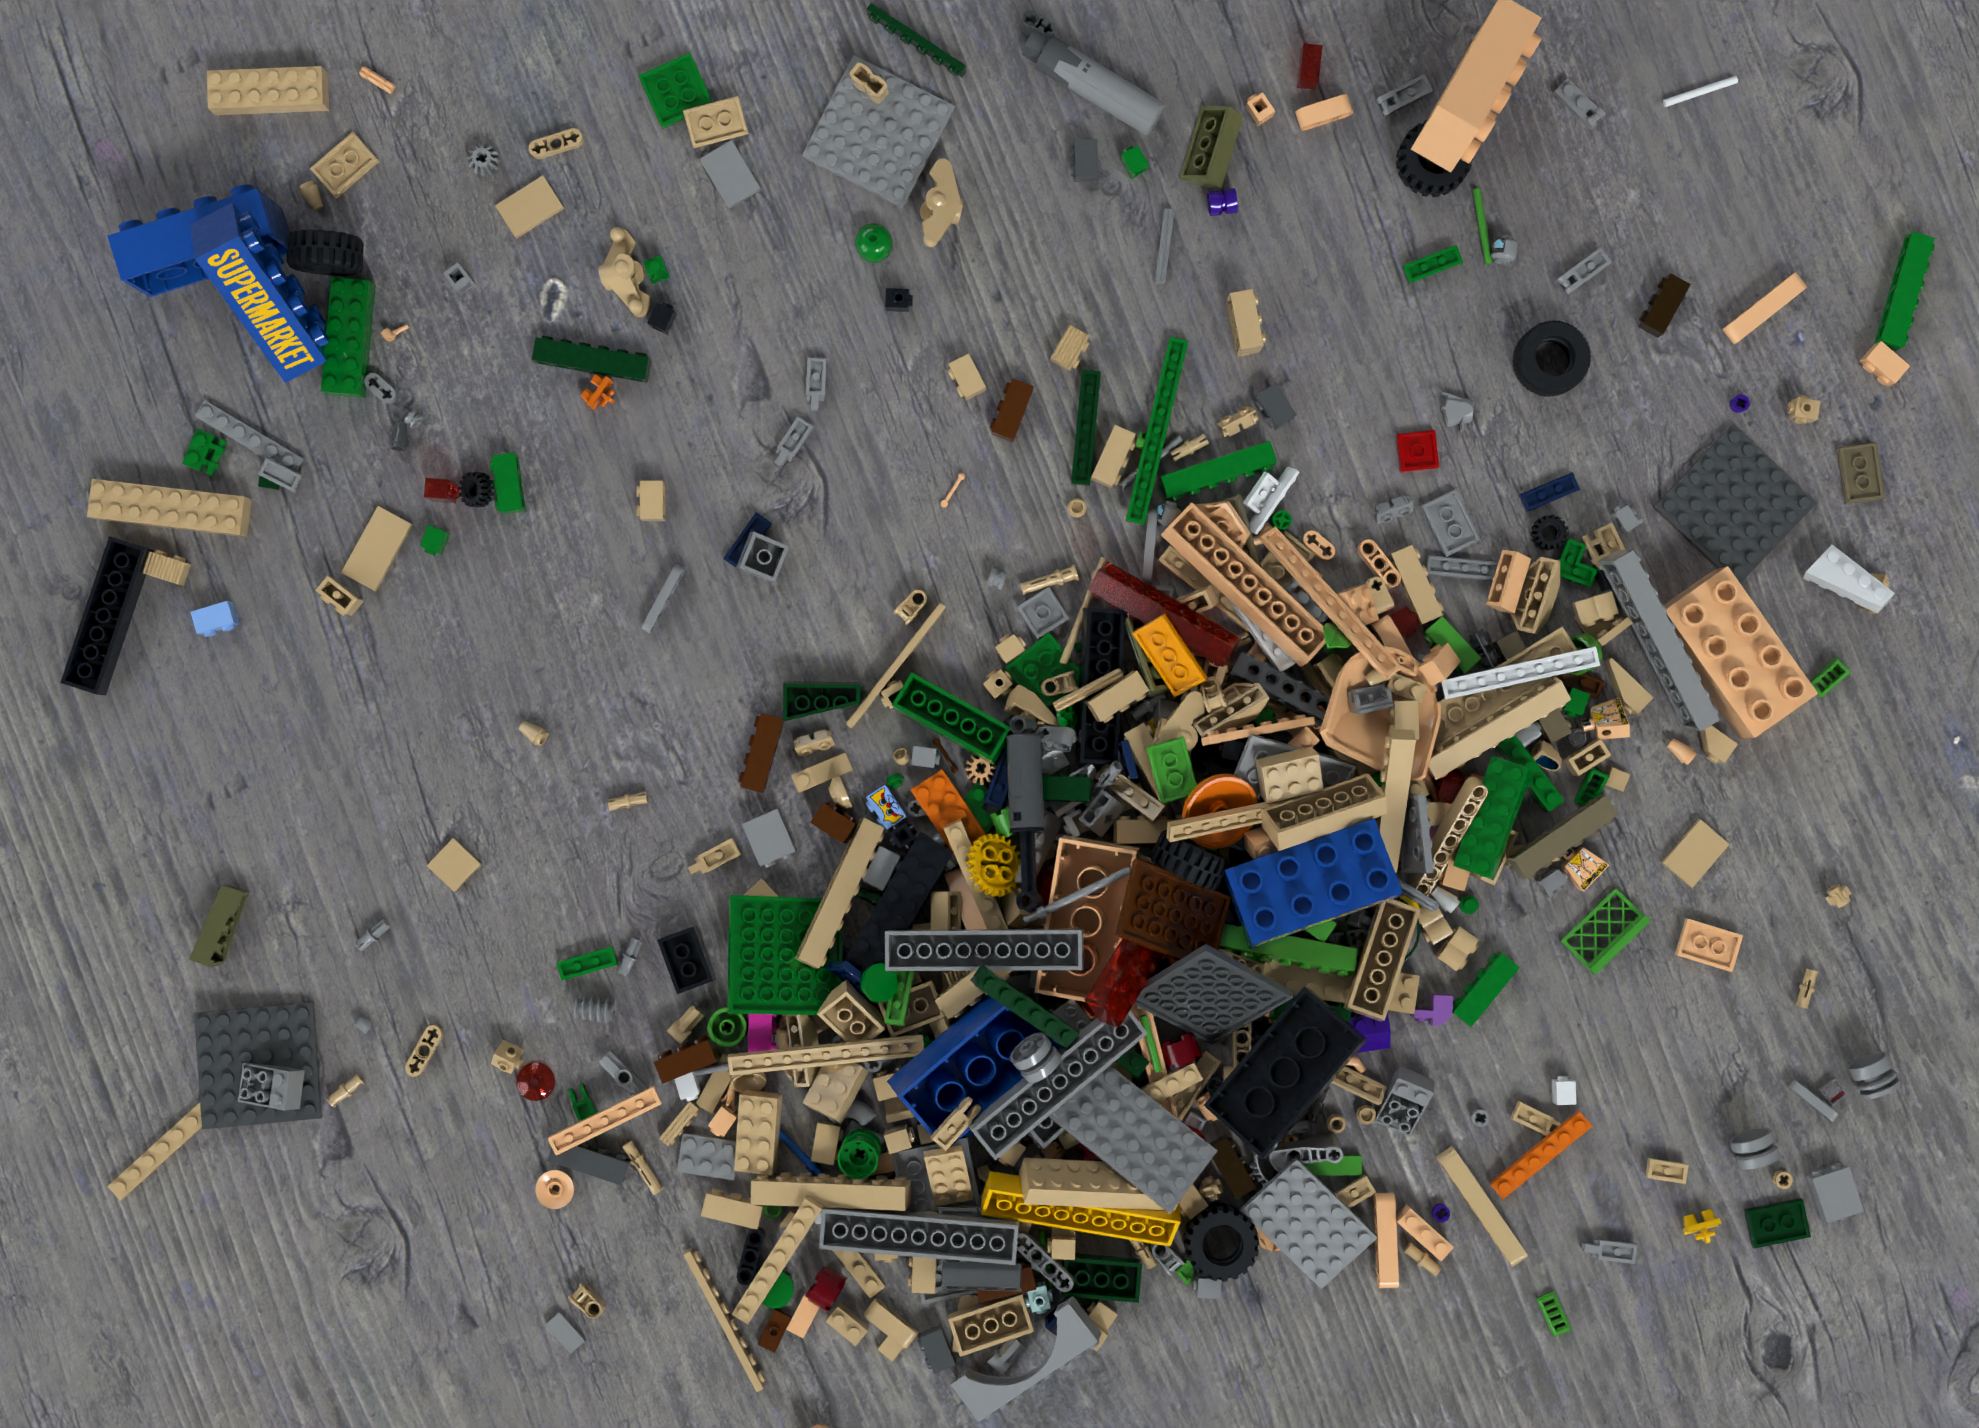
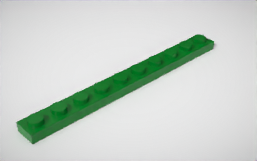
M1174 337L1169 338L1126 522L1145 525L1188 340Z

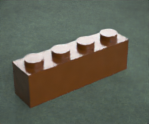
M764 713L756 716L754 727L757 728L755 735L751 734L749 740L751 750L750 753H746L744 758L746 768L744 772L741 771L738 782L741 783L740 787L761 793L765 792L784 724L782 718Z

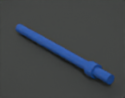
M780 1128L779 1138L806 1165L805 1168L816 1176L818 1174H825L818 1167L819 1164L812 1162Z

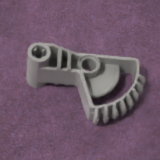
M1324 1133L1303 1140L1279 1143L1269 1155V1160L1274 1169L1280 1172L1295 1157L1303 1164L1321 1163V1161L1338 1163L1343 1158V1152L1337 1135L1334 1133ZM1293 1150L1298 1151V1154L1294 1156L1289 1155ZM1253 1151L1254 1161L1250 1163V1168L1254 1169L1253 1174L1257 1175V1180L1259 1182L1262 1181V1186H1265L1272 1178L1263 1171L1257 1159L1258 1155Z

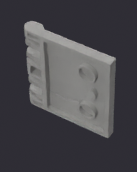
M1425 794L1408 795L1399 856L1401 864H1398L1397 869L1400 873H1434L1435 862L1431 853L1433 843L1429 834L1430 820L1427 815L1428 800Z

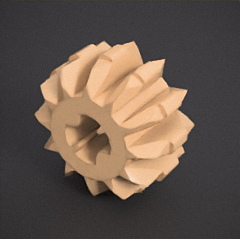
M972 754L971 758L974 762L966 761L968 765H971V768H965V771H972L971 774L967 775V778L969 779L974 775V784L980 778V784L983 785L984 777L988 782H991L987 775L994 776V772H991L990 769H996L997 766H990L991 763L980 757L976 760ZM979 763L986 765L985 773L983 774L976 772L977 764Z

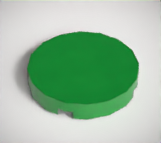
M883 963L871 964L864 970L861 976V990L870 1001L877 1003L888 1001L897 991V975L894 971H885V964Z
M784 1270L781 1272L762 1302L766 1307L774 1309L783 1307L792 1298L794 1283L787 1272Z

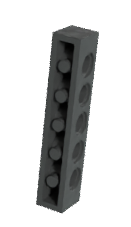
M1240 653L1228 678L1238 683H1259L1270 700L1298 715L1306 714V718L1314 716L1315 724L1322 726L1330 698L1324 696L1319 690L1307 687L1304 682L1290 678L1287 673L1273 669L1270 664L1256 660L1253 655ZM1249 669H1253L1257 675H1252ZM1266 678H1270L1274 684H1269ZM1283 687L1289 688L1291 693H1286ZM1300 696L1306 697L1308 702H1303ZM1318 705L1323 706L1325 712L1320 711L1318 709Z

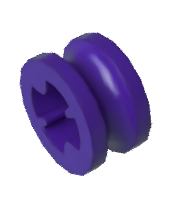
M1742 394L1733 397L1730 401V408L1735 413H1741L1750 406L1749 398ZM1738 401H1743V405L1736 406Z
M1437 1204L1432 1208V1216L1438 1222H1445L1450 1217V1211L1444 1204ZM1440 1208H1444L1443 1211L1446 1212V1214L1442 1215L1441 1218H1438L1439 1215L1436 1214V1211H1440Z

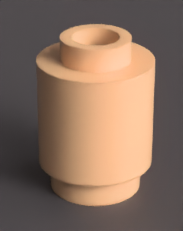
M1208 1091L1196 1099L1197 1107L1207 1121H1215L1218 1118L1204 1106L1213 1095H1210Z

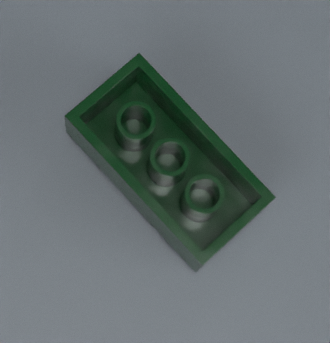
M1075 1253V1260L1063 1259V1267L1073 1276L1074 1285L1070 1291L1061 1292V1296L1139 1303L1142 1271L1141 1259ZM1062 1279L1061 1285L1069 1287V1279Z

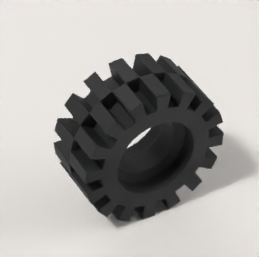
M481 472L466 473V476H462L463 480H460L459 484H461V487H458V490H461L459 497H463L461 501L465 502L466 506L485 507L489 505V502L492 501L490 496H494L492 489H495L494 486H491L493 481L489 480L490 476ZM476 484H477V486H478L477 496H476V494H475V485H476Z
M1545 515L1539 518L1531 527L1532 532H1530V536H1533L1532 542L1535 541L1536 547H1541L1540 549L1542 550L1547 549V551L1562 546L1567 540L1565 538L1568 536V533H1566L1568 527L1564 525L1566 522L1564 520L1561 521V517H1555V515ZM1547 525L1553 526L1556 530V536L1552 540H1547L1542 534L1543 528Z

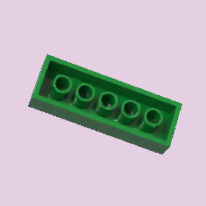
M331 277L326 327L330 343L326 344L324 349L327 361L323 363L321 392L326 395L365 398L366 396L364 380L368 374L376 287L370 280Z
M912 672L892 704L893 708L899 713L992 765L995 764L1007 743L1006 737L1013 733L1008 725Z
M1491 756L1482 782L1486 786L1488 794L1462 838L1453 864L1454 867L1491 880L1495 879L1532 774V770L1529 767Z

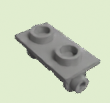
M1403 495L1391 500L1392 507H1390L1388 501L1375 505L1372 511L1374 516L1377 515L1376 523H1388L1399 516L1409 515L1413 512L1414 502L1410 500L1409 496L1405 497Z

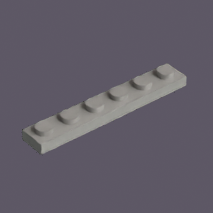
M206 400L203 401L195 414V417L260 456L268 457L296 472L304 461L300 456Z

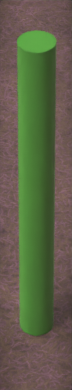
M1476 188L1473 189L1485 265H1489L1493 261L1481 190Z

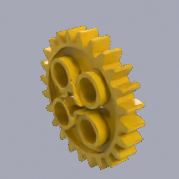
M988 834L979 837L978 840L973 842L974 845L969 847L971 852L966 854L970 858L969 861L965 862L970 865V868L966 871L972 873L969 879H975L973 886L979 885L978 891L985 890V895L991 894V897H1001L1010 894L1012 890L1016 889L1015 885L1020 884L1015 882L1019 863L1021 862L1017 857L1020 852L1014 851L1016 845L1010 846L1011 840L1005 841L1004 835L999 837L998 834Z

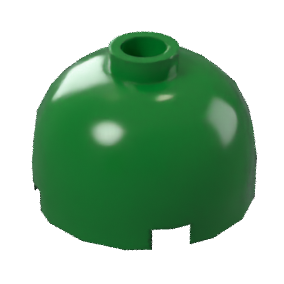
M870 223L864 225L858 231L855 237V247L863 260L869 263H878L889 257L893 249V240L890 232L884 226Z

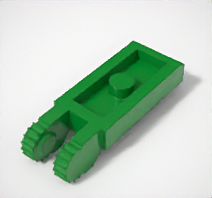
M584 1083L579 1085V1090L584 1099L579 1102L573 1088L568 1089V1094L573 1104L572 1107L578 1121L598 1113Z

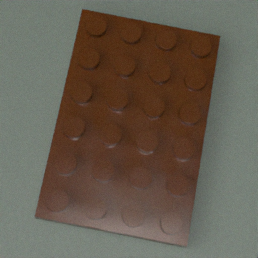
M1134 859L1115 936L1177 960H1181L1205 944L1219 950L1231 897L1215 890L1199 887L1162 868L1140 859Z

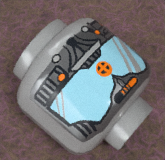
M1502 235L1501 238L1494 240L1491 257L1495 260V263L1509 265L1510 262H1513L1516 259L1518 243L1509 235Z
M1166 501V504L1160 503L1158 505L1157 526L1166 529L1182 513L1177 508L1178 504Z

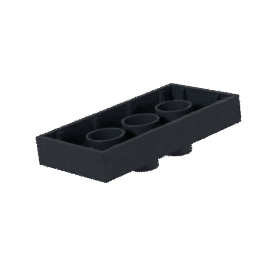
M1304 986L1204 1106L1258 1156L1265 1159L1273 1152L1368 1039L1309 987Z

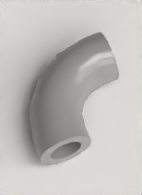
M854 1099L845 1118L855 1119L863 1127L877 1114L866 1103ZM829 1118L834 1124L838 1123L837 1121Z

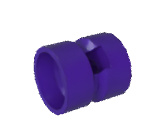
M1235 188L1224 189L1223 192L1219 190L1207 192L1210 216L1221 215L1222 212L1226 214L1238 212Z

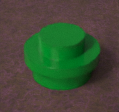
M900 773L892 774L886 778V785L889 788L897 789L903 785L905 778Z
M1465 895L1460 899L1459 908L1463 913L1473 914L1478 910L1479 902L1474 896Z

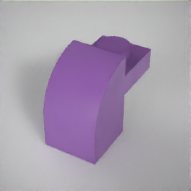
M1430 993V1009L1415 1008V1013L1410 1014V1016L1416 1018V1021L1426 1022L1427 1018H1429V1024L1432 1026L1442 1025L1452 1014L1453 996L1450 994Z

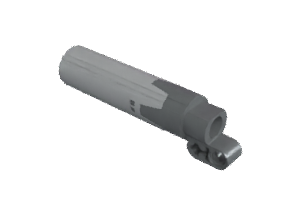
M1033 10L1024 13L1021 31L1029 38L1024 45L1022 55L1036 63L1035 68L1142 134L1148 135L1153 130L1165 108V103L1054 36L1056 26L1049 19Z

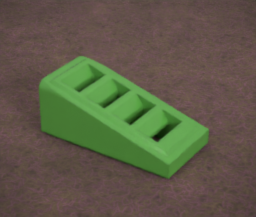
M1834 657L1810 683L1817 691V695L1822 698L1849 675L1851 671L1838 658ZM1835 666L1841 671L1839 674L1833 669ZM1829 671L1835 676L1834 679L1827 674ZM1825 677L1830 683L1827 685L1821 678ZM1819 682L1824 689L1821 691L1815 683Z
M1554 1291L1536 1298L1550 1333L1554 1337L1572 1330ZM1551 1299H1553L1554 1301L1553 1303H1550L1546 1306L1543 1305L1544 1302H1547ZM1554 1307L1557 1308V1310L1547 1313V1310H1550ZM1560 1315L1559 1318L1551 1321L1550 1318Z

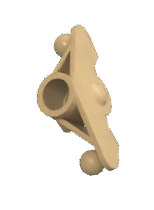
M938 159L929 172L936 184L934 188L927 192L925 202L920 208V215L924 220L922 222L923 241L928 247L936 246L950 225H957L959 223L962 212L963 198L959 196L953 168L947 159Z
M614 227L610 232V237L613 240L612 247L604 263L598 267L599 276L607 291L613 290L636 317L642 318L648 314L650 296L640 291L639 284L645 275L644 268L631 257L636 244L633 237L627 230Z
M1190 692L1167 719L1160 718L1154 734V744L1184 736L1188 750H1191L1196 745L1198 735L1192 723L1195 718L1205 713L1203 695L1200 692Z

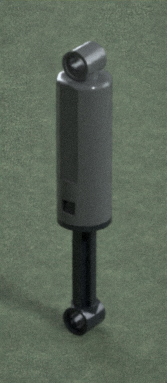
M1016 715L1010 721V730L1014 734L1006 737L1010 833L1020 834L1022 891L1016 898V904L1020 910L1036 911V908L1043 905V897L1037 891L1035 833L1044 832L1041 736L1033 734L1037 727L1034 718Z

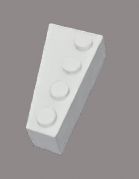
M1831 545L1805 572L1803 577L1807 581H1812L1824 589L1827 588L1843 598L1846 597L1853 600L1854 603L1876 613H1879L1895 594L1834 545Z

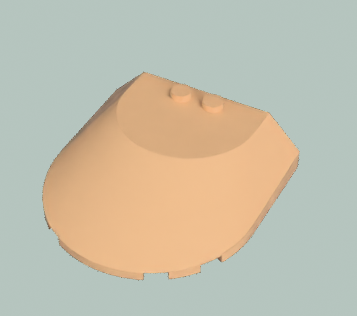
M1384 646L1402 666L1396 674L1427 685L1422 703L1418 704L1420 740L1416 741L1410 779L1420 781L1426 777L1441 720V704L1437 703L1435 695L1437 688L1435 685L1431 686L1418 668L1421 664L1415 658L1399 649ZM1358 652L1343 665L1337 676L1320 734L1327 746L1381 772L1385 767L1382 763L1383 754L1387 752L1385 737H1389V727L1392 725V718L1389 717V708L1364 714L1350 712L1347 691L1370 686L1365 676L1374 669L1361 652ZM1386 680V681H1383V682H1381V683H1378V684H1385V685H1386L1387 680ZM1391 694L1392 702L1409 701L1402 697Z

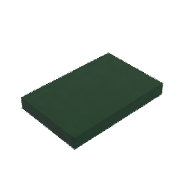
M1802 1198L1744 1209L1751 1245L1754 1249L1811 1237Z

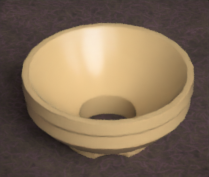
M840 774L833 777L830 787H828L834 805L845 809L851 808L852 803Z
M764 1072L733 1075L731 1078L732 1088L740 1093L745 1089L760 1091L767 1083Z

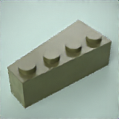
M229 884L221 885L215 895L216 899L209 911V915L189 960L208 967L224 964L249 896V891Z

